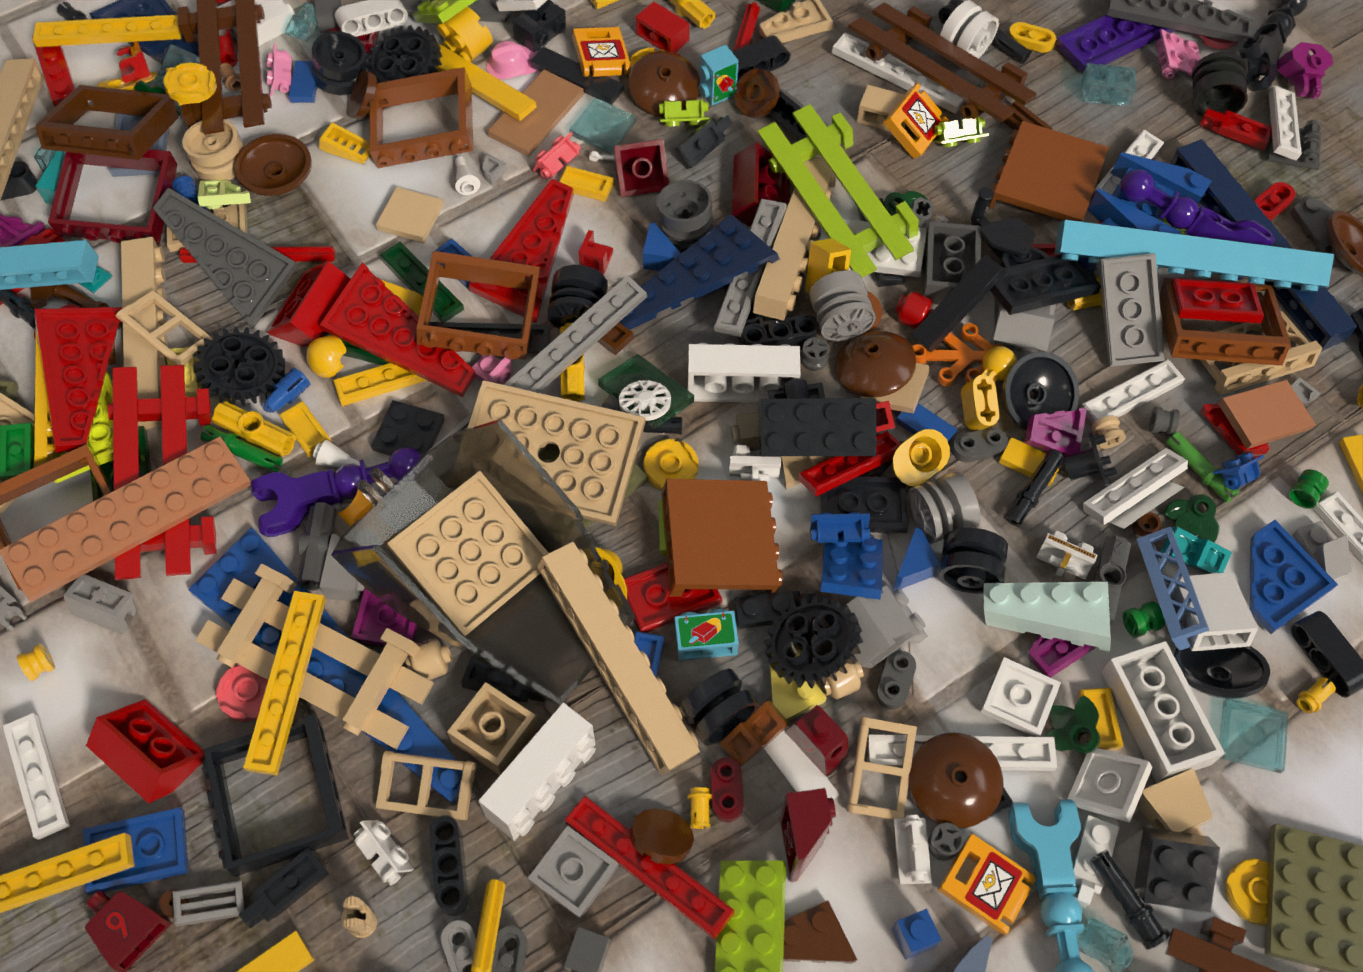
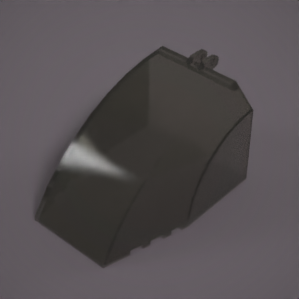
M501 419L453 433L424 454L395 484L384 472L374 467L369 473L386 493L381 497L364 480L357 484L360 492L373 506L342 535L331 556L367 590L403 617L556 705L561 706L595 666V663L541 573L464 637L451 624L386 544L473 475L481 471L548 553L571 542H574L578 549L580 548L584 551L588 559L587 565L593 574L599 576L608 600L614 601L619 611V618L624 625L628 626L635 618V615L618 584L615 585L607 571L610 567L605 559L601 560L594 546L596 541L592 533H587L581 522L584 518L579 509Z

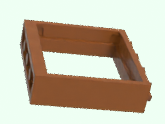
M465 67L377 83L375 97L373 101L370 100L369 152L378 168L474 151L472 87ZM458 94L459 130L383 144V108Z
M433 251L417 324V344L429 348L439 347L452 349L457 352L467 351L484 356L494 355L512 360H526L540 267ZM439 277L528 290L521 338L517 339L430 326Z
M1164 278L1159 301L1172 358L1283 365L1291 343L1272 285H1255L1264 314L1261 323L1264 336L1182 330L1171 285L1172 279L1175 278Z
M86 444L0 483V505L88 465L104 496L113 492V489L94 451ZM0 518V549L12 544V541ZM10 571L17 588L23 591L18 582L16 581L15 577L13 576L12 572Z

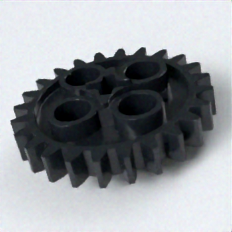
M409 25L407 30H404L400 26L399 32L391 29L390 36L382 34L384 40L375 41L378 46L370 47L372 54L366 56L369 62L365 66L369 72L374 73L377 83L438 72L436 66L442 65L439 58L443 57L438 41L433 34L429 33L428 29L423 31L418 26L414 30L412 25Z
M234 327L233 333H229L224 328L222 336L214 332L212 333L213 341L205 338L204 346L197 347L198 354L194 355L193 364L196 382L201 383V389H209L210 398L218 394L220 403L229 398L230 403L233 405L236 400H240L241 404L245 406L246 399H251L256 404L257 396L267 399V391H274L273 386L285 375L283 350L278 349L276 341L270 343L269 335L261 338L260 330L250 334L249 327H246L243 333L239 332L237 327Z
M813 596L811 603H807L802 598L801 606L797 607L791 603L792 611L789 613L784 610L780 611L783 616L782 620H772L776 629H767L770 638L764 640L768 648L765 650V654L769 659L768 662L772 669L775 670L779 678L784 677L787 684L795 681L798 688H801L806 681L809 687L813 688L815 681L819 680L822 686H826L827 677L837 681L836 672L840 671L847 674L848 672L844 665L846 663L855 665L856 662L852 654L861 653L857 645L863 643L860 635L862 629L854 612L851 613L848 605L842 606L838 599L831 603L829 597L825 596L822 602H819L817 597Z

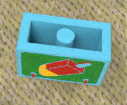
M727 45L700 55V84L698 85L700 95L706 98L711 106L733 97L737 93L738 59Z
M715 609L706 614L686 612L675 617L678 661L738 655L739 643L734 611Z

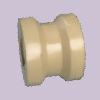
M1115 415L1103 417L1091 426L1092 431L1096 435H1105L1107 442L1099 444L1102 449L1115 447L1126 439V434L1124 430L1119 428L1120 421Z

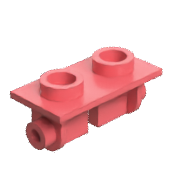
M570 132L565 138L562 135L559 136L551 145L553 147L548 152L543 150L535 158L537 163L532 171L535 172L540 169V174L544 179L552 178L564 167L558 160L559 158L567 165L578 156L581 147L577 142L572 143L570 140L573 133Z

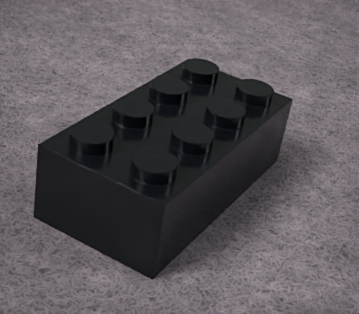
M876 398L759 399V456H876Z

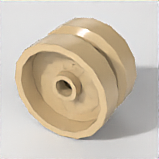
M224 119V132L204 135L203 122L201 120L192 125L184 134L182 140L183 149L191 160L195 173L204 181L221 179L229 181L237 177L235 173V160L244 144L241 142L237 128L228 120Z

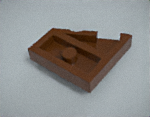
M825 901L784 922L783 961L846 962V964H853L858 960L829 901Z

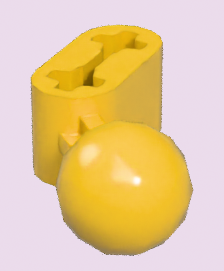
M994 347L987 351L982 361L983 372L981 375L966 383L961 389L964 421L967 428L971 431L987 429L999 419L995 382L997 380H1004L1009 368L1017 360L1012 350L1006 347Z

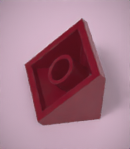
M664 139L613 146L614 168L621 197L658 192L669 185Z

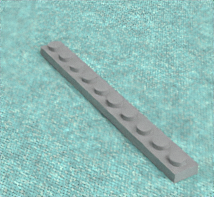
M627 275L504 385L540 393L646 299V292ZM472 413L423 455V458L442 478L455 468Z

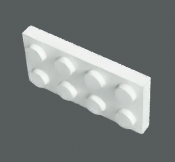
M843 219L854 235L871 227L865 221ZM822 228L820 240L830 239ZM918 228V235L911 239L904 234L913 246L914 251L896 261L884 244L868 252V256L877 267V270L874 272L920 277L927 229Z

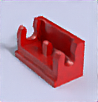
M138 41L133 42L134 45L121 48L117 52L118 56L123 54L131 56L119 62L124 84L151 76Z

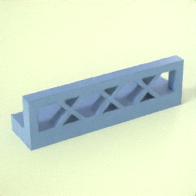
M1170 526L1137 538V542L1171 639L1180 651L1191 647L1188 640L1189 637L1210 631L1176 537ZM1169 538L1170 545L1165 554L1158 552L1153 543ZM1167 562L1179 566L1174 578L1168 577L1164 573L1163 569ZM1177 586L1188 590V595L1183 604L1174 601L1172 594ZM1185 612H1189L1197 616L1200 624L1184 629L1181 619Z

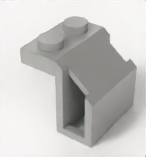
M1000 304L991 341L1039 352H1047L1055 321V316L1053 315L1056 304L1009 315Z
M886 585L882 587L880 600L856 597L847 604L851 613L854 612L862 629L860 635L863 643L857 644L861 653L854 654L861 667L873 668L908 641L920 643L928 637L923 629L926 627L924 621L916 612H911L907 606L909 599L900 588L896 589Z

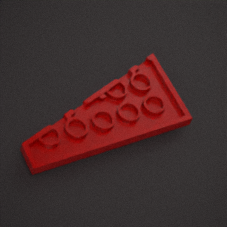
M555 179L549 181L490 257L491 260L540 267L532 319L535 323L538 320L574 196L572 187ZM477 282L469 284L471 292L524 317L528 290Z

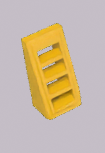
M331 122L319 138V149L335 156L364 165L371 155L369 152L370 142L333 122ZM352 145L356 146L354 150L350 149ZM361 148L366 149L362 155L358 153Z

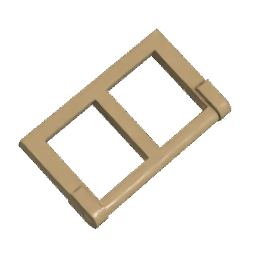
M154 290L131 305H127L116 314L117 319L139 334L171 360L174 365H185L195 354H198L197 347L204 346L205 338L213 341L211 336ZM154 302L169 314L172 319L150 333L131 317ZM181 324L195 335L199 341L177 355L158 339Z
M868 716L860 718V730L847 812L892 820L904 818L909 773L917 730L916 726L871 719ZM869 728L907 734L902 768L864 762ZM862 769L900 776L896 810L858 804Z
M385 751L381 765L376 808L437 817L450 816L454 819L467 820L476 764L470 761L463 762ZM395 761L423 765L417 805L389 801ZM434 767L463 770L457 810L428 807Z

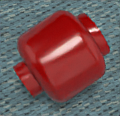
M914 291L908 295L903 294L895 309V313L898 314V321L916 329L933 311L934 302L930 298Z

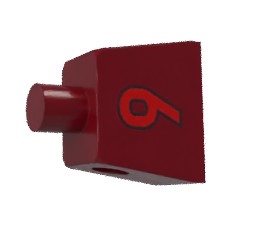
M819 705L812 708L786 732L825 777L848 758L847 735Z
M98 891L90 897L86 904L95 916L86 924L85 930L108 965L118 972H126L172 924L123 891L117 892L111 899L103 891Z

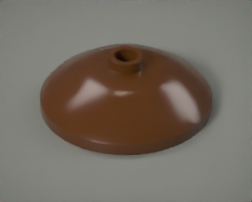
M656 51L646 54L635 62L629 74L628 87L632 99L642 110L651 115L664 117V114L659 112V104H664V101H681V109L686 110V101L697 100L699 95L698 85L700 84V78L697 70L689 60L674 52Z
M270 134L254 139L242 148L235 160V173L240 184L248 191L264 196L281 195L297 188L306 180L312 167V159L307 146L299 139L285 134Z
M1337 211L1328 218L1327 223L1330 248L1338 263L1363 276V223L1349 213Z
M870 331L850 339L841 347L835 359V372L840 384L855 395L869 398L887 396L900 390L911 380L916 369V355L912 345L902 336L888 331Z
M944 733L929 739L916 751L912 758L909 773V790L914 803L928 819L938 825L947 822L954 824L959 829H963L983 822L997 808L1003 793V774L996 756L983 742L963 733ZM956 772L964 774L965 781L963 783L956 781Z

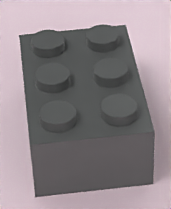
M929 221L923 255L922 295L933 300L934 304L939 305L981 259V226Z

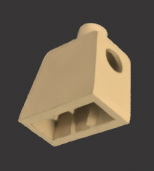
M1193 768L1143 789L1137 804L1138 809L1155 829L1203 835L1199 827L1212 819L1210 807Z

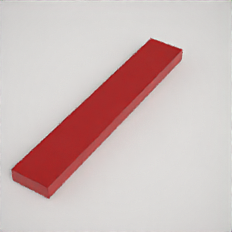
M585 795L564 819L568 826L618 862L623 869L714 940L735 914L734 909L675 864L656 863L651 861V856L646 853L641 855L637 852L630 840V830Z

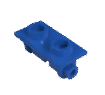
M1252 452L1237 455L1235 459L1222 462L1223 467L1213 471V474L1222 473L1225 486L1231 490H1236L1260 476L1258 460L1265 456H1253Z
M858 512L848 514H811V540H817V543H838V533H843L844 542L864 543L865 540H870V528H868L870 514H860Z

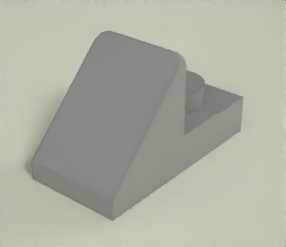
M1321 521L1298 529L1292 535L1298 544L1333 580L1351 572L1349 545L1346 535L1333 539Z

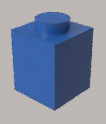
M927 909L896 921L891 928L905 960L935 948L942 941Z

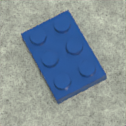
M838 533V543H824L820 592L880 600L882 593L883 540L870 537V540H865L864 543L844 542L843 533Z
M181 807L83 829L84 846L122 833L131 835L135 866L86 883L85 893L89 895H94L98 891L107 892L189 873L185 811Z

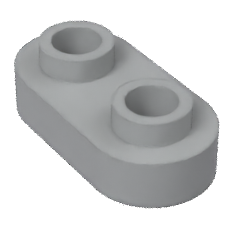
M461 920L452 921L447 924L441 934V944L451 972H464L466 967L472 966L477 938L472 927L467 922ZM458 934L465 936V940L461 945H455L453 942Z

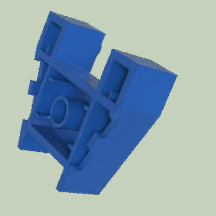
M1121 152L1110 172L1113 176L1122 180L1131 170H1145L1152 176L1154 187L1169 196H1172L1177 190L1179 191V196L1193 198L1197 204L1212 181L1189 168ZM1120 183L1112 195L1098 188L1087 208L1100 222L1110 218L1119 227L1181 234V231L1158 220L1161 209L1146 200L1136 203L1128 201L1121 193Z

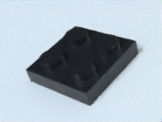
M392 400L371 444L372 450L391 456L393 451L401 447H411L417 450L423 457L436 441L445 421L444 414Z

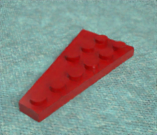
M363 262L320 324L323 331L335 335L458 396L463 397L476 377L475 370L454 350L439 347L429 348L417 344L419 316L397 295H394L379 277L377 278L371 273Z
M122 307L34 309L55 453L70 452L88 444L120 320L116 318V314Z

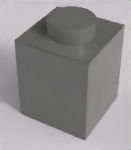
M578 927L564 964L566 972H601L611 945L610 938Z

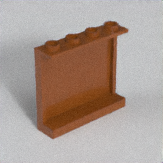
M1022 121L1019 131L1013 130L1009 144L1013 145L1012 148L1007 147L1002 161L1006 162L1005 166L1000 164L995 179L999 180L998 184L993 182L991 186L994 195L989 209H993L996 200L1059 220L1083 222L1109 147Z
M666 479L661 496L670 597H681L685 589L767 590L768 593H775L778 587H781L782 571L777 566L779 545L774 542L776 520L774 517H771L770 510L773 504L772 492H768L767 481Z

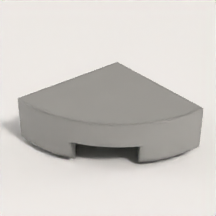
M486 153L482 161V171L486 181L493 185L507 171V164Z
M1300 376L1290 384L1302 404L1313 402L1321 394Z

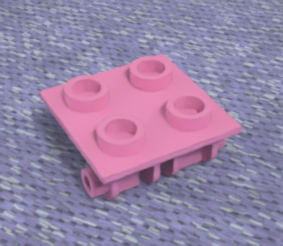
M1161 29V38L1158 39L1155 47L1158 53L1159 64L1162 66L1163 77L1172 79L1178 71L1192 76L1194 65L1200 60L1198 45L1194 41H1188L1175 33H1169Z

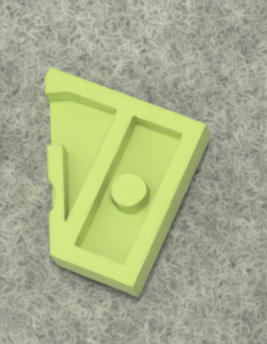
M227 179L200 181L198 191L199 206L217 209L222 207V205L251 203L249 191L241 192L238 185L231 184Z

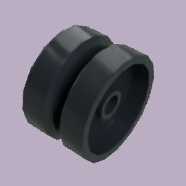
M334 31L320 35L313 42L311 49L314 81L320 89L330 94L350 95L358 75L363 70H366L365 46L359 38L350 33Z
M958 528L949 531L944 536L943 558L940 564L939 579L943 584L952 589L973 594H984L985 583H1004L1006 571L1004 564L1006 563L1008 552L1007 541L997 533L985 529Z
M733 669L721 670L707 678L693 689L679 706V710L689 724H697L696 734L706 746L716 744L725 739L740 723L746 722L759 707V702L750 691L741 690L742 680Z

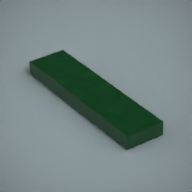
M401 241L380 254L381 261L410 290L424 296L429 269ZM439 280L432 313L441 322H447L462 312L464 306Z

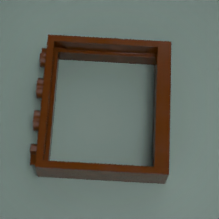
M79 85L38 122L35 127L42 149L139 160L178 119L175 100L171 99L167 94ZM88 101H93L94 105H89ZM88 110L144 117L131 131L73 125Z

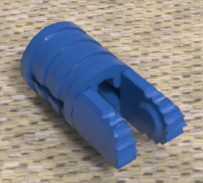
M189 176L176 178L172 182L173 191L199 205L198 189L194 179Z
M292 368L289 373L285 374L273 386L274 391L267 396V399H264L262 408L266 413H274V411L280 410V407L282 408L286 403L291 404L311 385L310 381L301 371Z

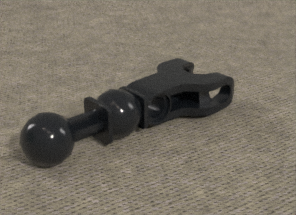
M1277 0V9L1268 12V16L1264 19L1254 36L1241 40L1238 46V53L1242 59L1246 58L1248 61L1246 82L1249 91L1267 89L1275 80L1277 61L1284 48L1283 44L1286 43V38L1291 35L1292 30L1296 26L1294 16L1299 15L1305 10L1308 0Z

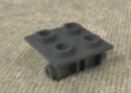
M1309 120L1303 129L1299 128L1302 154L1297 160L1274 153L1271 134L1268 161L1319 170L1321 132L1319 131L1321 125L1317 120Z

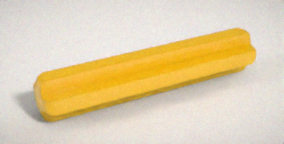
M491 879L486 884L471 968L472 972H491L506 886L503 881Z

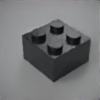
M1143 827L1134 884L1135 892L1144 903L1211 913L1220 847L1209 836Z

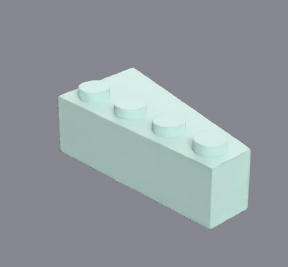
M1108 582L984 584V615L986 625L1020 633H1035L1047 639H1063L1071 641V644L1084 646L1085 644L1110 652Z

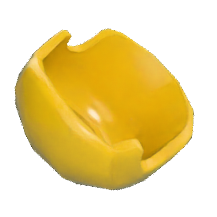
M335 335L313 340L308 346L306 356L309 369L321 378L334 377L344 367L340 362L341 357L346 353L342 340Z

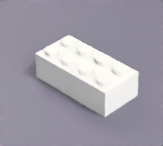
M707 343L689 344L688 401L759 403V399H768V390L783 388L787 381L800 379V346H790L787 344L780 346H764L762 344L735 345L732 343L724 345H711Z
M1166 641L1112 658L1101 671L1108 687H1111L1112 695L1144 759L1149 761L1152 766L1151 773L1156 783L1192 768L1195 771L1210 766L1225 754Z
M563 703L480 798L479 803L485 817L513 841L519 835L525 836L534 825L533 819L539 811L542 810L544 812L551 806L555 799L554 794L560 786L566 787L574 778L576 773L574 770L581 761L586 763L596 750L594 746L596 744L593 725Z

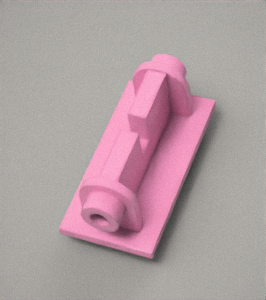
M276 43L273 45L272 53L268 52L266 57V67H270L266 74V84L270 85L271 96L274 89L287 93L291 86V55L287 51H276Z

